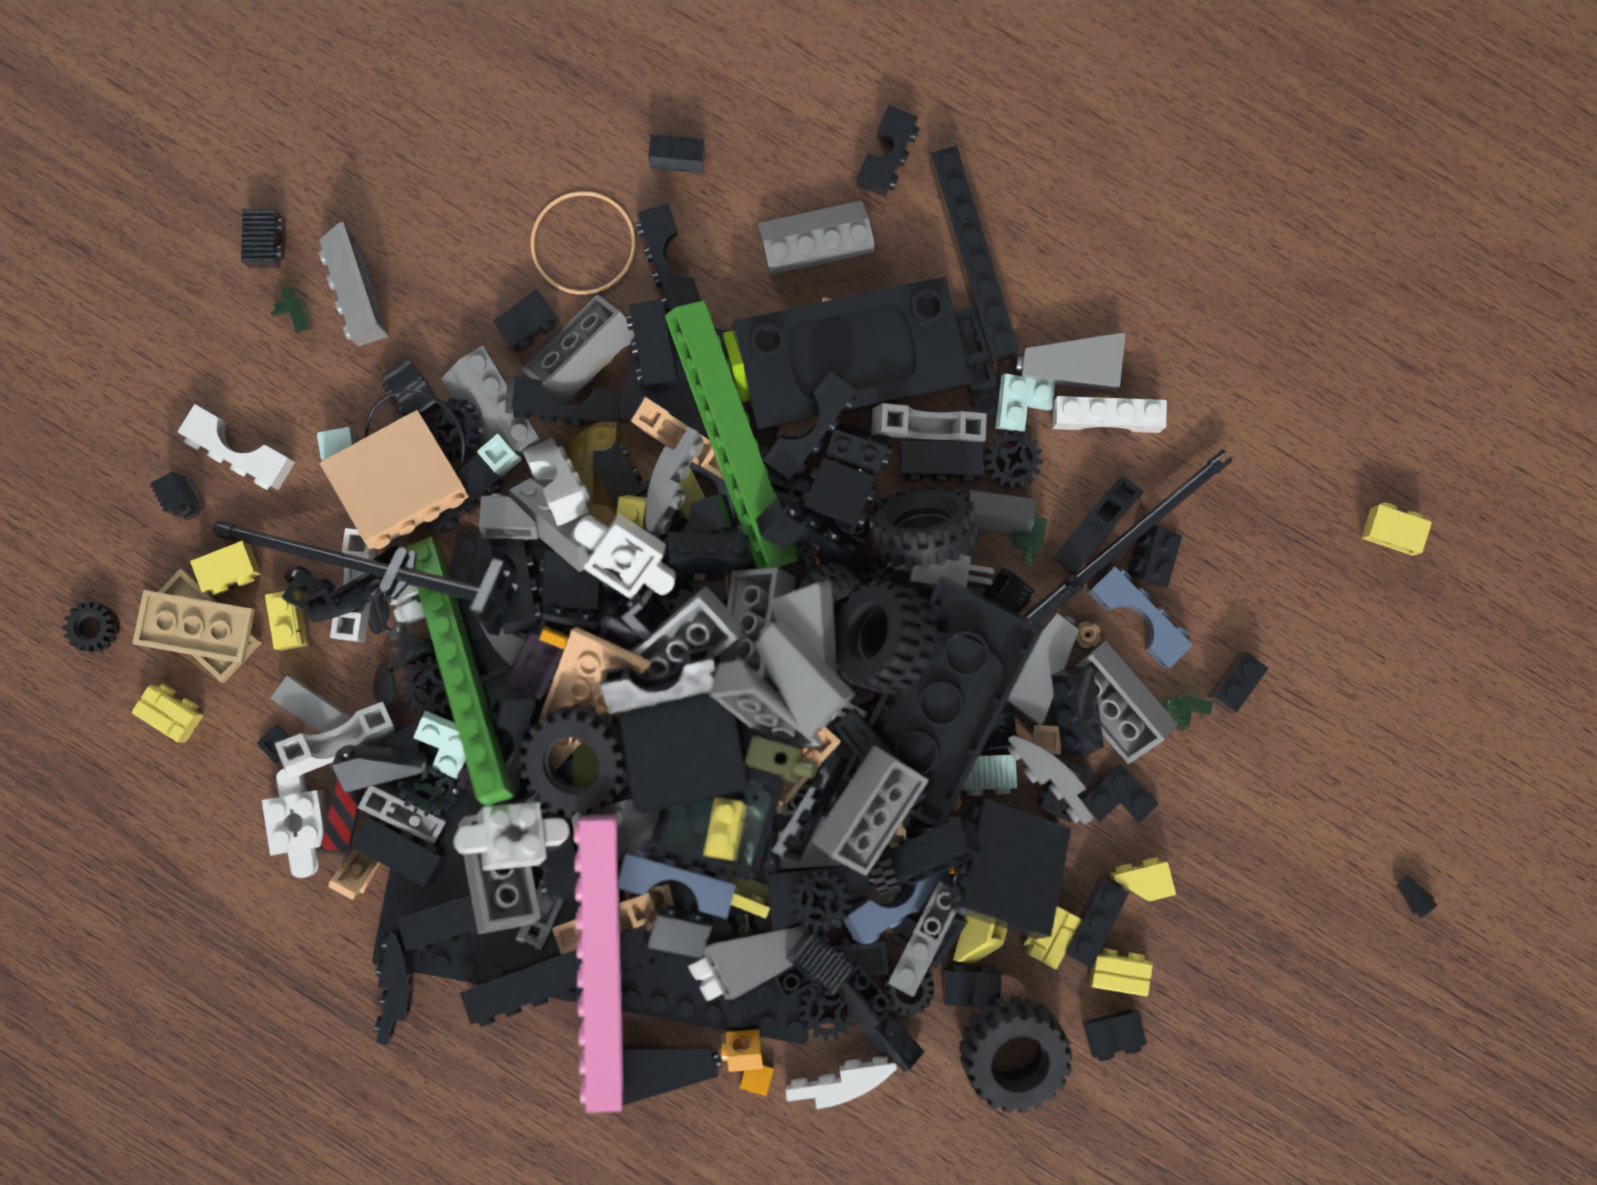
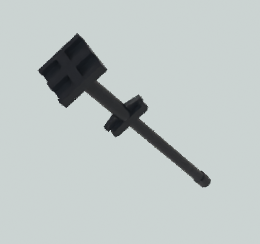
M1221 449L1207 461L1206 465L1077 573L1066 578L1057 588L1023 616L1038 624L1041 623L1070 597L1085 587L1084 584L1211 477L1227 467L1233 461L1231 456L1222 463L1219 459L1227 452Z
M217 521L213 527V534H216V537L244 541L253 545L384 577L380 584V590L388 599L396 600L405 588L411 585L474 601L471 607L472 612L487 633L499 636L520 588L518 585L511 583L513 579L511 573L503 571L504 562L494 559L490 564L482 585H477L416 570L417 553L410 550L408 554L406 549L402 547L396 550L391 563L386 564L238 527L235 524Z

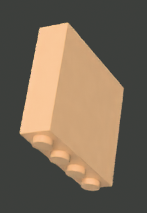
M418 410L319 462L370 551L384 548L394 538L411 533L416 526L436 519L441 512L449 508L458 507L465 499L469 498Z

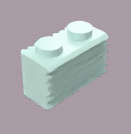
M1012 755L979 756L962 791L966 790L967 796L983 795V790L994 789V794H1011L1010 788H1017L1015 758Z

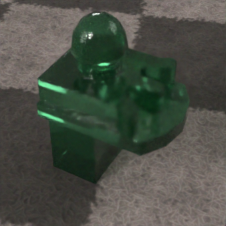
M289 286L282 289V297H284L285 301L273 304L275 311L271 312V316L275 318L290 314L296 333L312 330L304 299L300 297L295 298L294 289Z
M1035 517L1030 537L1017 534L1009 535V540L1014 541L1013 548L1024 550L1022 560L1025 564L1033 563L1036 557L1034 556L1035 552L1040 553L1042 551L1048 519Z
M1175 695V698H1167L1163 702V707L1167 711L1172 712L1171 717L1178 724L1177 728L1183 731L1187 730L1190 726L1192 712L1211 715L1213 701L1184 695Z

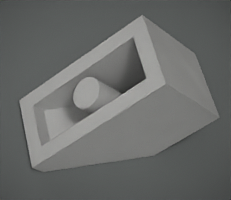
M501 494L481 496L479 528L482 538L538 539L536 522L510 497H505Z

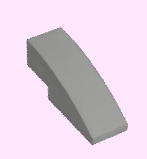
M286 676L270 698L321 733L334 730L352 718L322 695L312 691L292 676Z

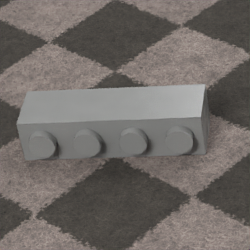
M532 478L510 489V498L536 522L538 537L579 572L584 570L585 563L592 550L575 539V529L581 519L578 517L557 525L542 490L544 488Z

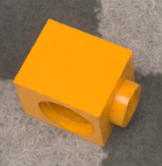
M759 1029L726 1032V1044H721L722 1061H728L729 1072L763 1069ZM742 1049L746 1050L744 1052H737L738 1050Z

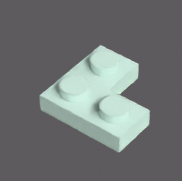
M1011 374L1001 375L996 428L1008 431L1018 430L1019 433L1024 432L1027 407L1047 411L1053 408L1055 383Z
M425 711L414 738L440 748L432 769L457 779L466 759L456 723Z

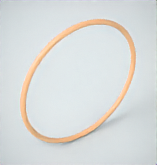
M578 191L558 197L542 210L533 226L530 245L532 257L538 271L550 284L560 290L573 294H593L611 287L624 276L635 254L636 237L629 216L618 203L596 192ZM589 195L608 201L623 214L631 232V254L623 271L610 283L592 290H573L557 284L543 271L535 253V234L540 220L553 205L573 196Z

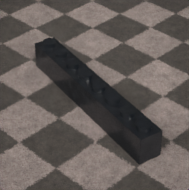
M953 146L932 152L929 166L970 303L975 308L990 353V362L992 364L1013 358L1018 352V346L958 147Z
M647 924L620 933L621 975L628 973L627 967L638 964V967L642 968L655 963L654 957L664 954L666 959L678 953L648 948L643 937ZM577 949L460 992L470 1025L479 1023V1026L483 1027L496 1022L494 1016L505 1013L506 1017H510L523 1012L521 1006L532 1003L534 1008L549 1002L548 996L558 993L561 998L576 992L574 987L578 986V970H580V964H583V958H578Z

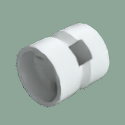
M408 585L396 600L388 599L389 604L396 607L393 613L397 622H403L405 625L426 618L417 587Z
M704 955L688 965L693 977L702 981L699 988L706 1001L723 994Z

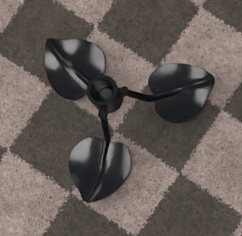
M382 593L371 601L368 622L374 634H380L381 631L390 634V665L387 667L385 663H381L375 672L373 681L377 704L383 702L387 710L393 701L396 689L393 670L400 669L408 664H416V660L419 659L422 661H427L428 657L435 659L436 652L432 639H417V636H413L403 622H396L392 629L387 626L386 623L390 615L389 605L386 596Z

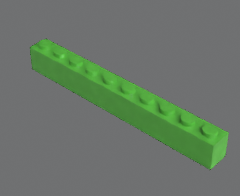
M705 301L676 307L665 315V319L743 534L749 535L756 569L782 568L799 561L794 543L780 548L760 536L756 518L773 502L777 494L772 489L768 478V469L763 464L758 442L750 428L749 417L744 412L740 401V392L734 384L730 365L726 361L721 348V340L715 332L711 312L707 309Z
M432 536L406 546L408 554L410 550L417 553L416 570L451 578L443 549ZM417 587L476 798L486 806H490L514 797L493 722L488 715L489 708L457 597Z

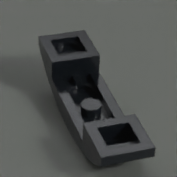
M398 545L393 546L373 558V560L390 564L396 550L399 548ZM364 573L330 594L323 588L300 603L311 622L333 619L362 607L382 594L380 584L384 577Z

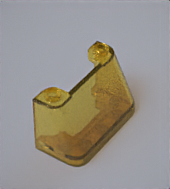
M616 422L593 424L572 434L567 443V458L570 459L574 471L578 473L581 483L585 486L590 501L586 502L589 513L579 518L592 516L607 527L612 524L615 517L607 506L594 505L595 470L593 469V450H607L614 445L615 441L617 443L622 442L623 434Z

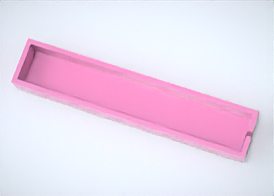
M617 813L589 814L588 816H582L580 822H577V825H575V843H580V850H577L575 855L576 872H581V879H578V883H576V900H582V907H579L577 912V930L582 929V935L579 936V941L577 942L578 958H583V964H580V970H578V987H584V992H581L579 999V1016H584V1021H581V1027L579 1028L580 1045H585V1049H582V1056H580V1074H586L581 1085V1103H586V1112L622 1111L624 1082L619 888H617L619 880Z

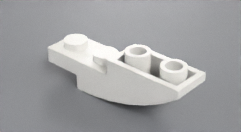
M887 1055L873 1057V1062L861 1063V1059L845 1061L844 1066H839L841 1074L839 1078H835L834 1074L819 1076L818 1081L808 1082L807 1078L791 1080V1084L786 1085L787 1102L815 1098L817 1109L847 1102L870 1091L887 1079L897 1069L896 1063L893 1059H889Z

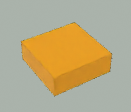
M543 626L539 639L565 650L569 635Z
M763 1064V1069L744 1070L740 1088L766 1096L774 1067Z

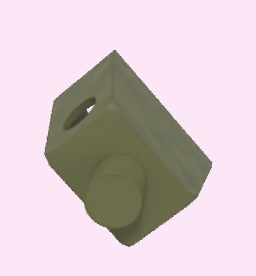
M753 736L745 764L749 767L781 775L786 781L795 783L800 782L801 776L813 778L817 771V762L806 759L807 756L798 748Z

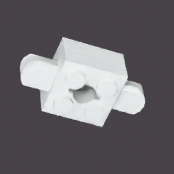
M621 514L616 516L609 527L592 516L583 517L578 522L575 529V539L592 550L587 558L584 569L630 599L633 598L642 584L661 595L668 593L673 588L675 581L674 570L659 561L663 556L665 543Z
M961 553L959 554V560L953 561L949 559L945 561L943 566H939L936 563L929 565L927 569H923L922 566L906 569V565L901 564L899 567H894L893 571L909 573L907 586L935 590L940 578L943 576L965 587L967 583L992 586L993 580L971 576L968 573L992 576L995 570L993 568L971 565V557ZM887 562V567H891V562Z
M282 769L276 776L279 797L262 800L270 856L288 852L292 875L298 878H305L315 874L319 867L316 847H320L329 811L326 789L307 792L304 774L288 779L285 770Z
M540 802L483 807L477 814L478 825L461 827L454 837V845L457 851L462 854L481 853L483 871L536 866L546 859L545 847L559 846L567 839L569 827L562 818L541 819Z

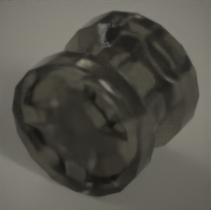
M742 912L727 916L728 922L732 924L733 929L731 939L758 934V928L754 925L753 921L755 914Z

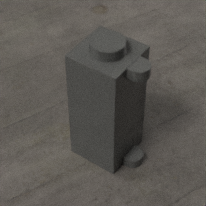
M969 491L970 501L973 500L978 530L1030 537L1035 519L1036 499Z

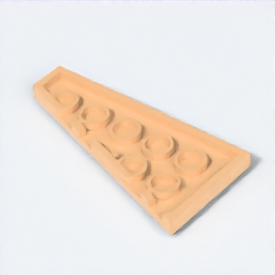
M575 627L570 634L538 723L558 708L563 706L569 708L573 704H580V708L583 709L589 705L596 707L595 712L600 715L605 711L608 713L600 687L601 670L629 664L637 673L642 674L652 662ZM568 737L559 740L555 744L551 753V763L554 771L562 765L582 740Z

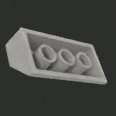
M862 200L758 223L769 276L874 252L873 234Z
M344 222L338 223L319 239L322 249L318 250L323 265H327L330 274L326 275L329 286L332 290H336L338 299L335 300V305L338 313L344 315L346 324L343 325L344 333L348 340H352L359 347L389 337L357 237Z
M596 295L521 370L531 379L542 380L544 389L550 398L559 404L566 405L574 399L575 395L585 385L594 379V376L604 366L611 363L614 356L623 347L631 343L635 337L634 330H628L626 318L618 309L599 295Z
M483 346L459 359L441 379L452 398L468 400V404L476 406L474 412L481 413L480 418L477 420L478 423H483L484 426L479 428L478 432L483 436L477 439L482 447L496 434H499L511 449L521 457L524 455L523 449L542 442L530 420L515 419L513 414L505 413L507 383Z
M779 568L732 571L727 609L744 628L738 639L721 652L719 664L731 663L735 660L742 661L755 674L764 678L768 685L777 686L755 643L762 637L759 633L768 623H776L770 600L794 592L796 577Z
M1104 641L1074 665L1093 667L1102 735L1127 764H1130L1164 741L1178 725L1107 641Z
M735 660L731 663L719 664L710 695L764 739L795 748L822 745L823 740L819 734L808 739L804 736L782 694L768 685L764 678L748 668L749 666L746 663Z
M874 745L812 842L830 857L867 876L929 780Z

